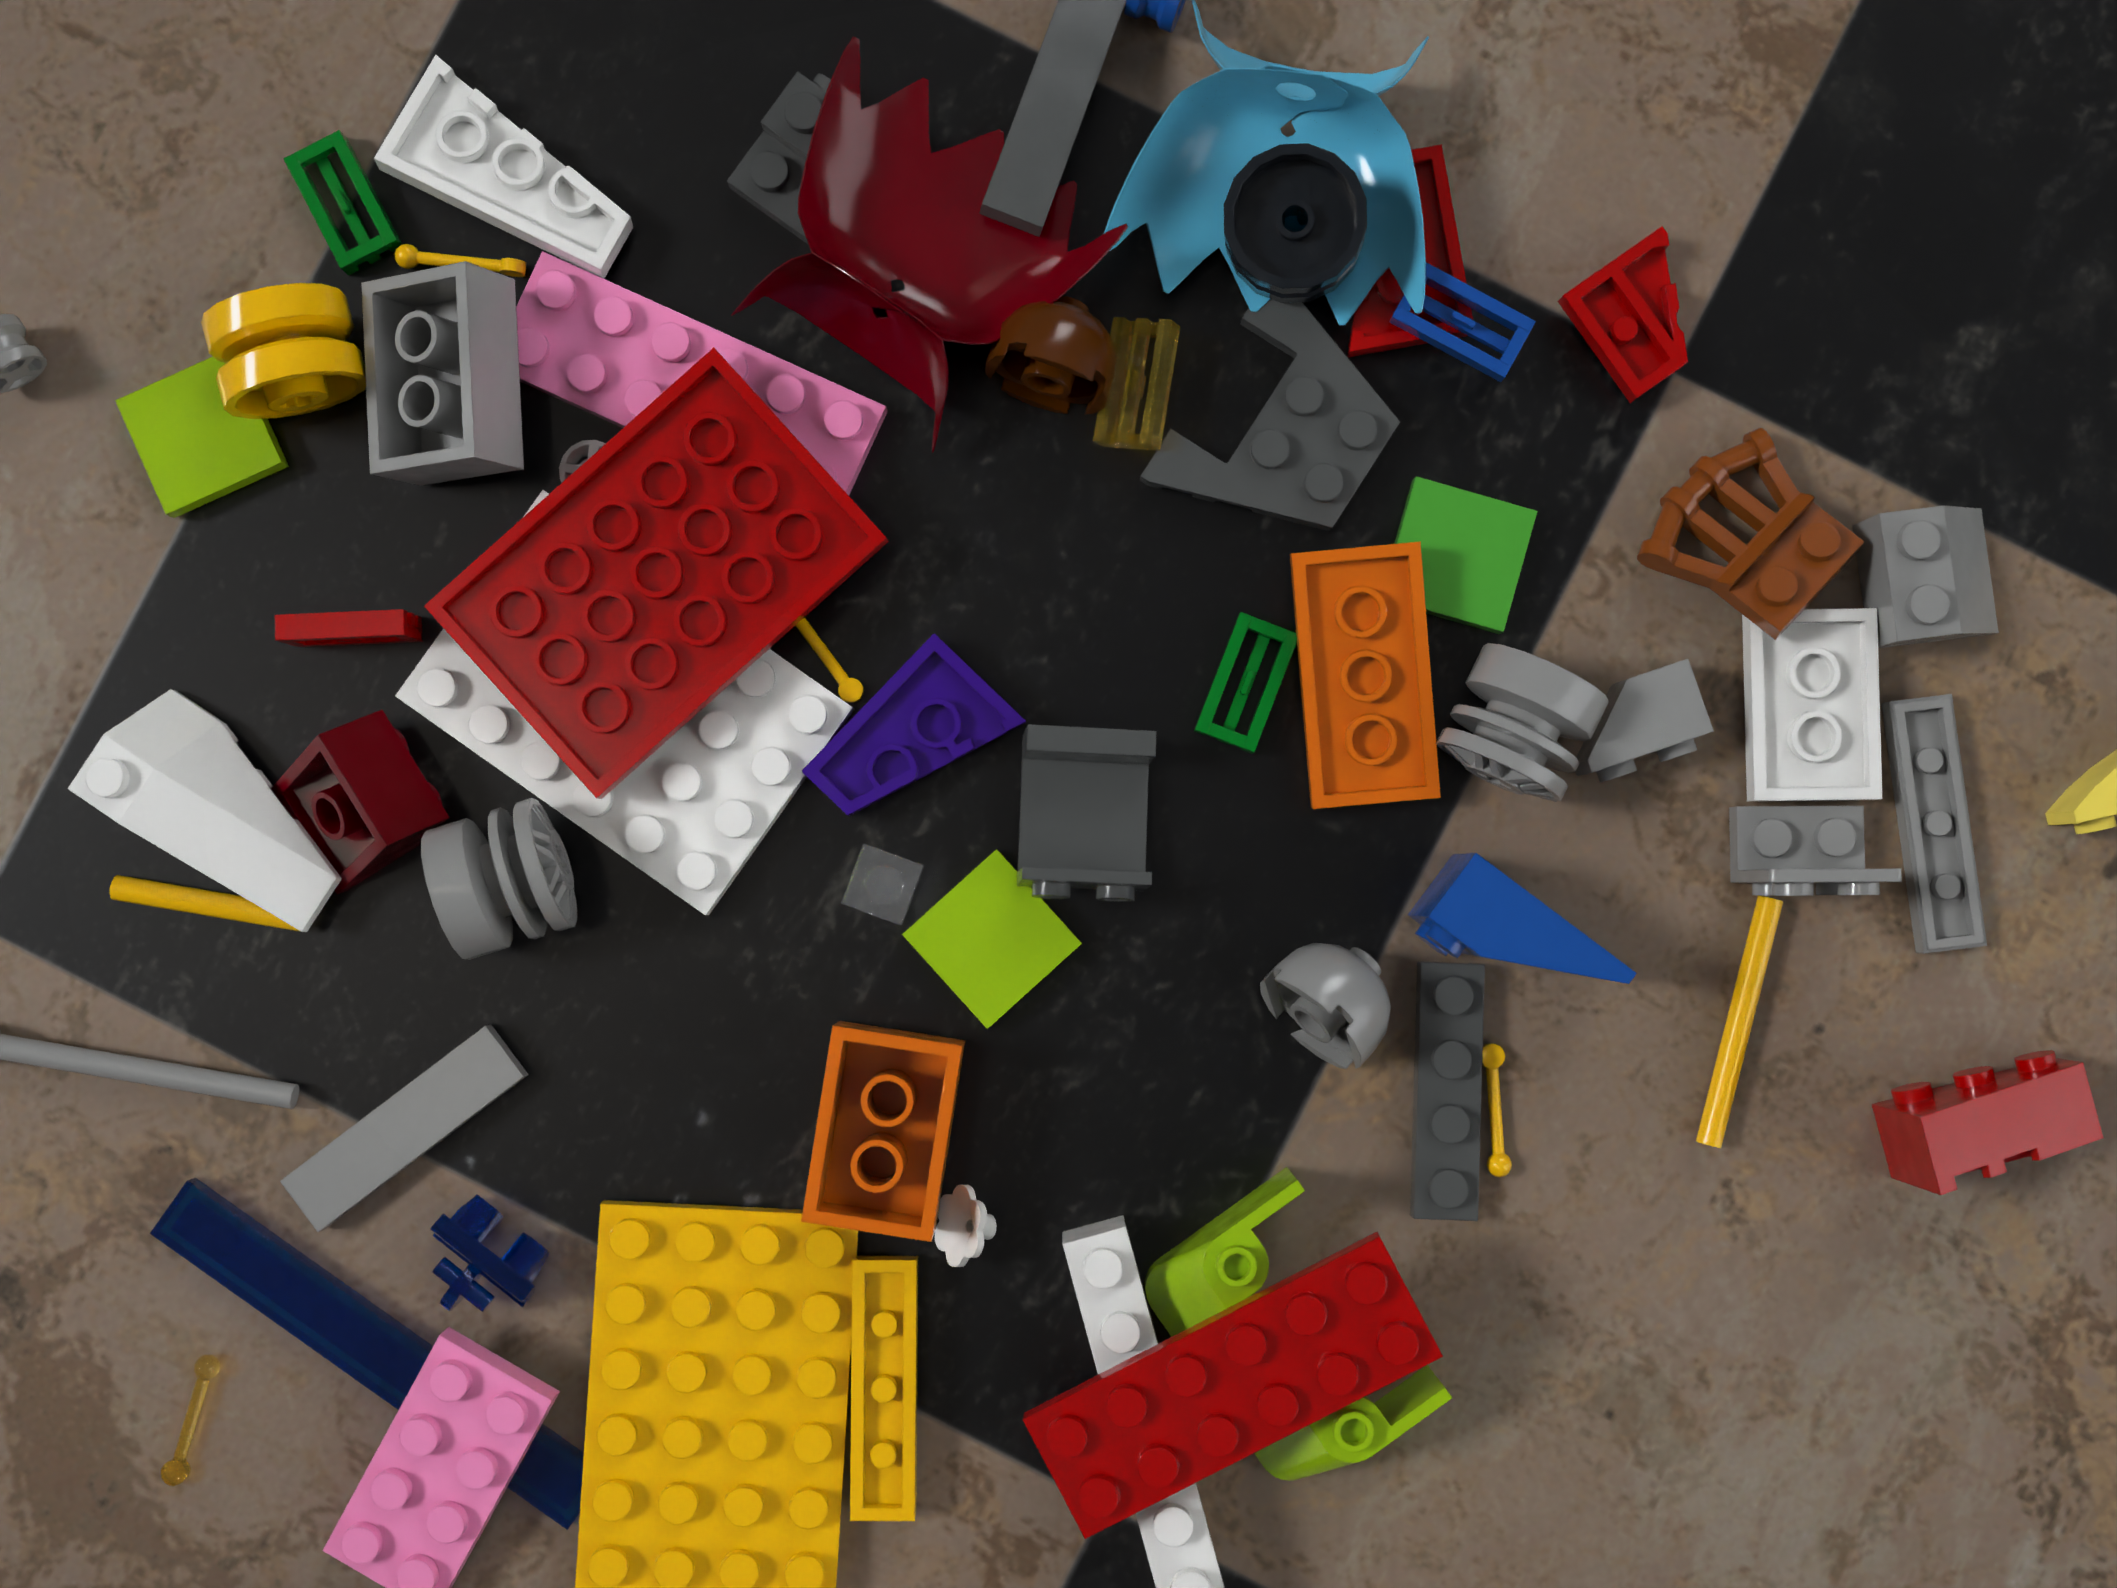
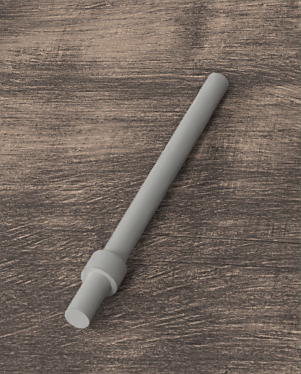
M0 1030V1060L287 1109H294L299 1097V1085L294 1083L1 1034Z

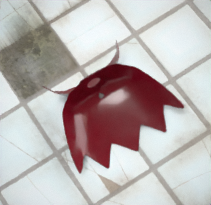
M853 36L846 46L827 88L814 126L798 196V216L811 253L791 258L774 269L747 295L731 316L749 307L762 297H769L795 311L919 396L935 411L936 416L932 440L933 453L948 391V363L943 341L984 345L1000 340L1002 322L1015 310L1033 302L1045 301L1053 304L1101 261L1120 240L1128 226L1124 224L1116 227L1087 245L1068 251L1078 187L1074 180L1058 186L1040 237L979 214L1005 144L1004 132L998 129L953 147L931 153L929 138V80L926 78H921L884 100L861 109L860 40ZM891 281H902L905 289L892 292ZM874 308L886 309L887 317H878L874 312Z

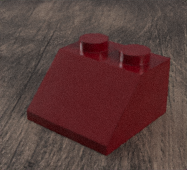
M382 709L318 734L271 788L293 819L299 820L342 879L335 889L337 895L351 889L421 845V838L425 831L440 827L450 818L443 808L437 789L427 782L410 755L404 736L392 726Z

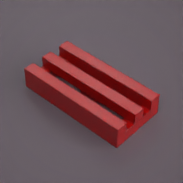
M404 609L275 615V640L295 647L422 642V617L407 612Z

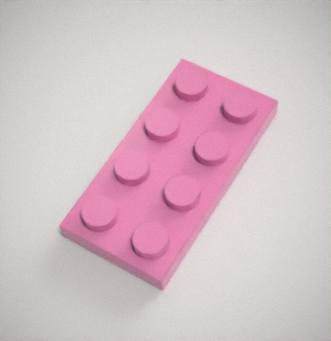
M450 1327L445 1329L437 1338L323 1551L385 1588H452L560 1391Z

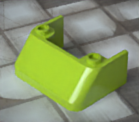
M1287 1167L1151 1265L1145 1278L1146 1297L1150 1307L1171 1337L1241 1302L1262 1287L1268 1276L1269 1259L1264 1246L1252 1229L1305 1191ZM1426 1365L1375 1403L1365 1396L1254 1454L1272 1476L1287 1481L1299 1480L1358 1463L1375 1455L1451 1400L1452 1396L1430 1367Z

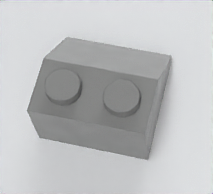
M1936 506L1879 513L1852 526L1853 533L1865 541L1856 556L1863 607L1877 608L1878 648L1999 633L1981 508Z

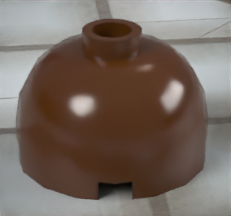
M1062 296L1052 304L1045 301L1033 302L1021 306L1002 322L1001 339L992 343L985 367V373L990 379L995 371L1004 377L1001 390L1031 406L1055 413L1067 414L1071 403H1088L1084 415L1095 414L1106 407L1115 373L1116 351L1113 339L1100 320L1089 313V308L1083 302L1068 296Z

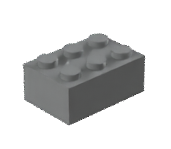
M464 261L361 283L370 474L422 486L524 469L515 279Z

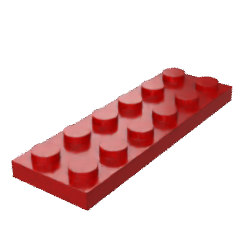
M1377 1231L1024 1412L1023 1422L1083 1537L1086 1539L1442 1358L1443 1355Z

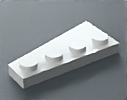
M437 55L434 56L374 157L379 170L603 279L606 277L633 229L631 216L572 167H565L545 150L542 142L525 128L521 130L497 110L495 103L475 88L473 90Z

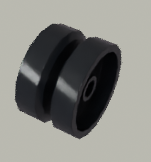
M1309 143L1282 144L1254 156L1234 177L1224 202L1225 246L1237 276L1256 294L1280 303L1310 302L1334 291L1354 270L1367 230V198L1356 173L1335 153ZM1297 216L1299 224L1306 226L1301 231L1291 232L1285 228V218Z

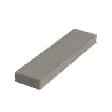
M1952 694L1881 703L1916 953L1925 954L1987 946Z
M491 1024L486 1025L288 1174L280 1182L316 1231L320 1232L529 1074Z

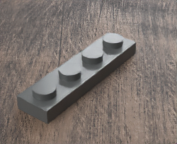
M1417 961L1410 1216L1414 1219L1478 1221L1485 964Z

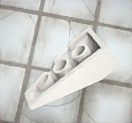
M170 689L103 734L68 787L71 792L118 824L299 931L307 932L342 878L299 820L293 819L272 792L270 788L273 785L264 773L259 769H255L237 745L239 740L226 723L178 691Z

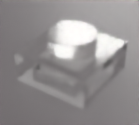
M863 843L841 904L903 925L925 865Z

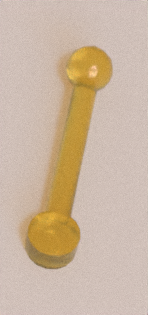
M202 1355L194 1364V1373L197 1379L174 1456L161 1468V1478L169 1486L181 1484L190 1475L191 1467L186 1458L209 1381L220 1370V1362L214 1355Z

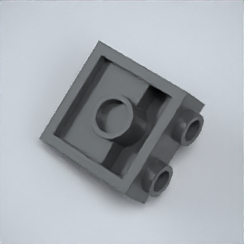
M797 71L760 123L764 131L728 178L727 183L731 190L808 244L798 216V196L814 126L831 79L818 73L811 81Z

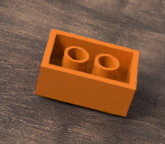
M839 1021L832 1025L801 1222L932 1242L938 1218L965 1040Z

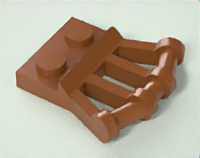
M1758 428L1745 434L1741 444L1713 457L1701 456L1689 469L1691 477L1680 488L1672 487L1660 499L1662 509L1650 539L1642 542L1637 554V560L1652 570L1710 588L1776 640L1860 551L1865 541L1813 502L1815 499L1813 495L1801 493L1797 490L1777 457L1776 448L1770 435L1763 428ZM1754 466L1780 510L1774 513L1730 479L1729 476ZM1708 494L1758 532L1747 545L1700 509L1699 503ZM1682 527L1729 564L1723 567L1679 552L1675 545Z

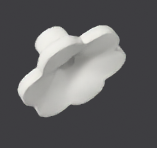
M958 1185L955 1187L952 1195L945 1194L940 1199L939 1223L934 1234L936 1246L939 1250L945 1251L946 1260L950 1266L964 1267L969 1258L980 1256L984 1248V1240H990L994 1237L997 1227L996 1220L992 1214H987L985 1204L976 1199L975 1191L970 1185Z

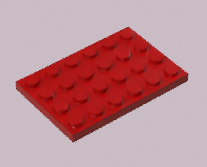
M713 347L426 603L424 607L597 799H603L889 541Z

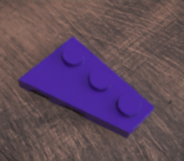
M934 633L808 763L802 772L846 815L851 816L1026 723V720Z

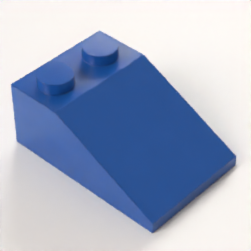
M1477 853L1453 854L1408 914V916L1421 925L1415 934L1444 956H1447L1449 953L1453 957L1458 958L1461 954H1467L1629 984L1637 974Z

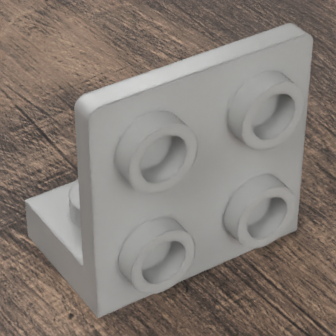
M1864 806L1729 807L1730 883H1752V895L1814 896V882H1816V895H1880L1879 882H1902L1901 868L1865 869Z

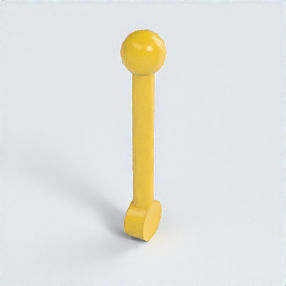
M402 244L395 251L397 264L405 269L414 268L418 264L444 266L467 261L507 276L524 277L526 273V262L515 258L497 260L421 252L410 244Z
M804 617L795 626L839 684L838 693L840 698L849 703L859 701L864 693L862 683L858 679L849 678Z
M1488 1043L1483 1045L1482 1066L1486 1067L1492 1155L1487 1160V1169L1495 1177H1504L1510 1172L1512 1167L1511 1159L1505 1154L1499 1081V1067L1505 1061V1053L1499 1045Z

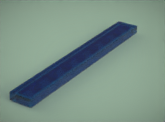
M197 1178L187 1180L150 1234L399 1410L433 1346ZM542 1424L507 1488L568 1530L580 1513L584 1453Z

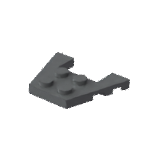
M1270 299L1257 312H1252L1248 308L1242 317L1240 325L1293 357L1294 360L1229 462L1224 463L1176 431L1170 429L1141 474L1139 481L1150 487L1158 489L1164 487L1192 494L1194 498L1214 503L1219 501L1251 509L1254 513L1330 532L1400 421L1302 302L1280 303Z

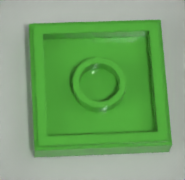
M1416 476L1411 483L1394 544L1421 541L1426 614L1496 634L1503 633L1538 511Z

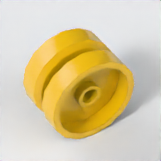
M317 283L267 286L239 293L222 300L203 313L201 324L209 354L218 361L225 363L218 369L216 381L223 408L232 416L248 419H268L302 415L350 400L366 388L365 365L361 351L355 344L345 341L351 335L354 324L347 297L339 288Z

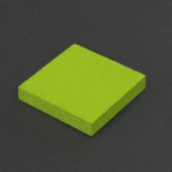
M210 357L115 400L165 514L172 518L181 516L289 467L268 419H248L232 416L224 410L216 376L218 369L225 363L218 361L214 357Z
M997 849L902 934L987 1029L1082 944L1042 898L1032 897V887L1017 886V871Z

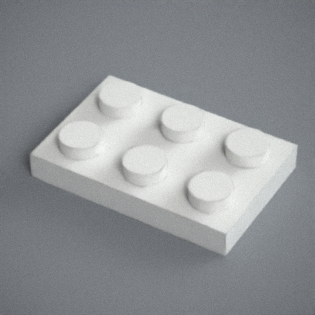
M1877 608L1805 609L1776 640L1742 614L1747 802L1882 799Z

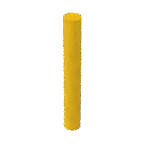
M116 875L110 885L109 893L112 900L299 931L240 895Z

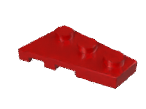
M1442 144L1412 149L1423 214L1426 262L1467 284ZM1390 268L1376 281L1354 313L1347 357L1427 343L1389 322L1404 296ZM1425 284V295L1473 320L1471 308ZM1412 308L1409 311L1458 338L1467 336L1423 311L1420 314H1416Z

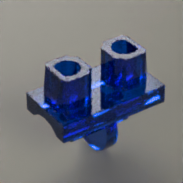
M476 1195L458 1209L451 1219L443 1213L430 1228L436 1240L468 1264L463 1271L444 1257L434 1268L432 1273L450 1286L440 1300V1304L448 1311H452L465 1298L483 1312L495 1298L493 1294L478 1283V1280L483 1276L523 1308L535 1293L533 1282L540 1275L550 1256V1252L524 1232L501 1259L485 1247L483 1243L504 1217L479 1195Z

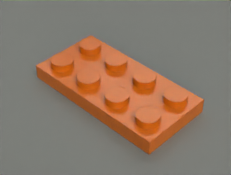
M1421 541L1291 553L1290 564L1311 808L1321 809L1441 798Z

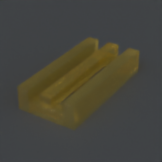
M1113 317L1110 336L1113 339L1117 356L1115 373L1106 407L1097 414L1093 441L1101 446L1145 450L1161 449L1180 333V326L1171 319H1159V322H1152L1148 318H1136V321H1129L1125 317ZM1150 338H1156L1141 434H1135L1139 402L1143 398L1146 376L1144 372Z

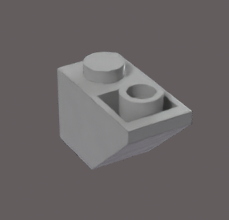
M1689 659L1612 684L1606 695L1609 703L1591 740L1583 742L1576 757L1579 765L1575 772L1577 776L1597 772L1599 781L1604 782L1637 771L1634 758L1656 751L1659 761L1663 762L1698 750L1694 738L1714 732Z

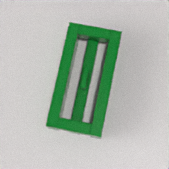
M340 130L283 158L340 269L348 276L359 270L357 265L365 261L372 264L381 259L380 254L388 249L395 252L402 245L351 144ZM334 152H337L380 234L372 239L328 156ZM315 162L358 243V246L351 250L348 249L306 168Z
M1240 612L1194 732L1213 737L1217 741L1228 745L1231 744L1253 754L1296 646V633ZM1247 630H1250L1258 635L1224 724L1220 726L1212 723L1245 634ZM1273 639L1281 642V646L1247 734L1243 735L1235 732L1269 641Z

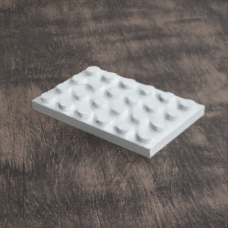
M542 490L526 514L548 496L549 493ZM444 628L395 695V697L704 915H710L805 781L807 776L802 770L834 738L855 710L845 701L769 649L603 799H597Z

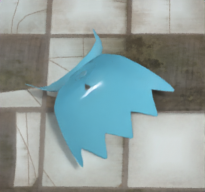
M1192 0L1200 37L1220 71L1181 91L1170 103L1132 165L1104 231L1106 233L1124 224L1128 226L1120 240L1111 250L1116 248L1132 231L1146 223L1163 292L1169 294L1206 257L1219 248L1233 273L1250 311L1257 312L1270 298L1256 294L1237 276L1225 246L1224 202L1234 177L1254 156L1282 144L1309 143L1333 152L1356 173L1367 198V230L1354 270L1334 291L1325 294L1339 326L1347 324L1373 285L1388 268H1390L1414 312L1420 314L1423 310L1425 299L1426 254L1418 180L1411 146L1406 133L1379 96L1391 89L1409 72L1429 37L1427 36L1408 61L1399 67L1374 74L1311 71L1263 61L1227 47L1203 27L1196 1ZM1291 121L1296 132L1292 136L1286 137L1282 134L1280 128ZM1297 216L1285 218V228L1291 232L1301 231L1306 226L1299 224Z

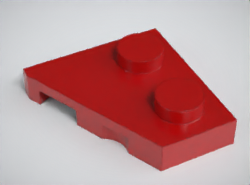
M1663 226L1572 288L1557 301L1629 403L1635 401L1688 363L1684 332L1677 324V313L1680 307L1676 283L1671 284L1666 257V249L1670 244L1668 233Z

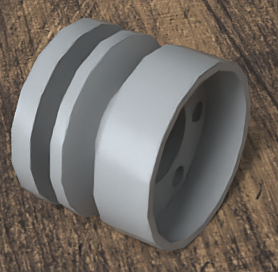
M1487 643L1482 647L1465 682L1475 695L1488 703L1486 708L1457 704L1450 713L1454 721L1473 734L1447 727L1442 730L1436 744L1445 753L1458 760L1470 773L1497 787L1520 795L1528 794L1554 802L1561 801L1568 785L1565 780L1545 767L1571 773L1576 771L1579 761L1570 751L1560 745L1557 740L1559 736L1580 741L1591 740L1609 701L1606 695L1594 685L1560 666L1522 650L1501 644Z
M529 798L516 802L513 808V817L506 809L501 807L491 810L488 816V841L475 822L467 818L427 830L421 838V858L432 905L447 939L462 959L471 960L509 948L513 940L512 916L525 935L531 939L544 937L547 922L555 931H563L575 927L577 922V903L569 857L559 834L554 829L546 811L538 800Z

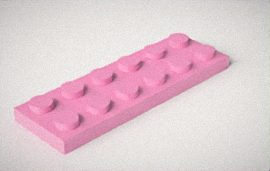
M543 251L516 306L520 382L624 428L714 347L848 495H850L888 412L887 407L883 404Z

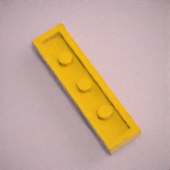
M857 1256V1258L852 1259L850 1521H915L918 1256Z

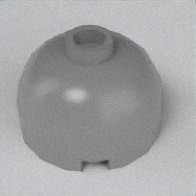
M1308 944L1290 953L1260 982L1261 995L1273 1016L1277 1019L1285 1010L1302 1028L1291 1033V1035L1316 1056L1338 1068L1347 1069L1353 1061L1356 1069L1361 1067L1377 1048L1387 1032L1391 1005L1387 989L1379 977L1381 968L1368 953L1359 948L1353 947L1348 950L1335 944Z

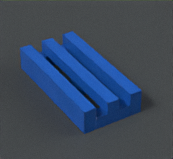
M1426 262V285L1514 331L1511 340L1427 295H1425L1422 311L1501 353L1500 360L1409 312L1412 307L1405 295L1402 297L1389 322L1493 379L1502 382L1536 321Z

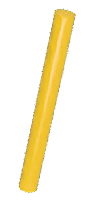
M1757 896L1696 1137V1142L1717 1148L1722 1147L1783 906V901Z

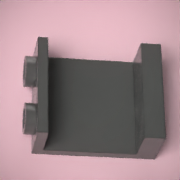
M1027 725L1022 740L1017 886L1032 887V897L1043 899H1068L1071 896V888L1095 889L1096 900L1109 902L1135 901V891L1144 892L1152 886V872H1146L1148 775L1149 764L1156 757V731Z

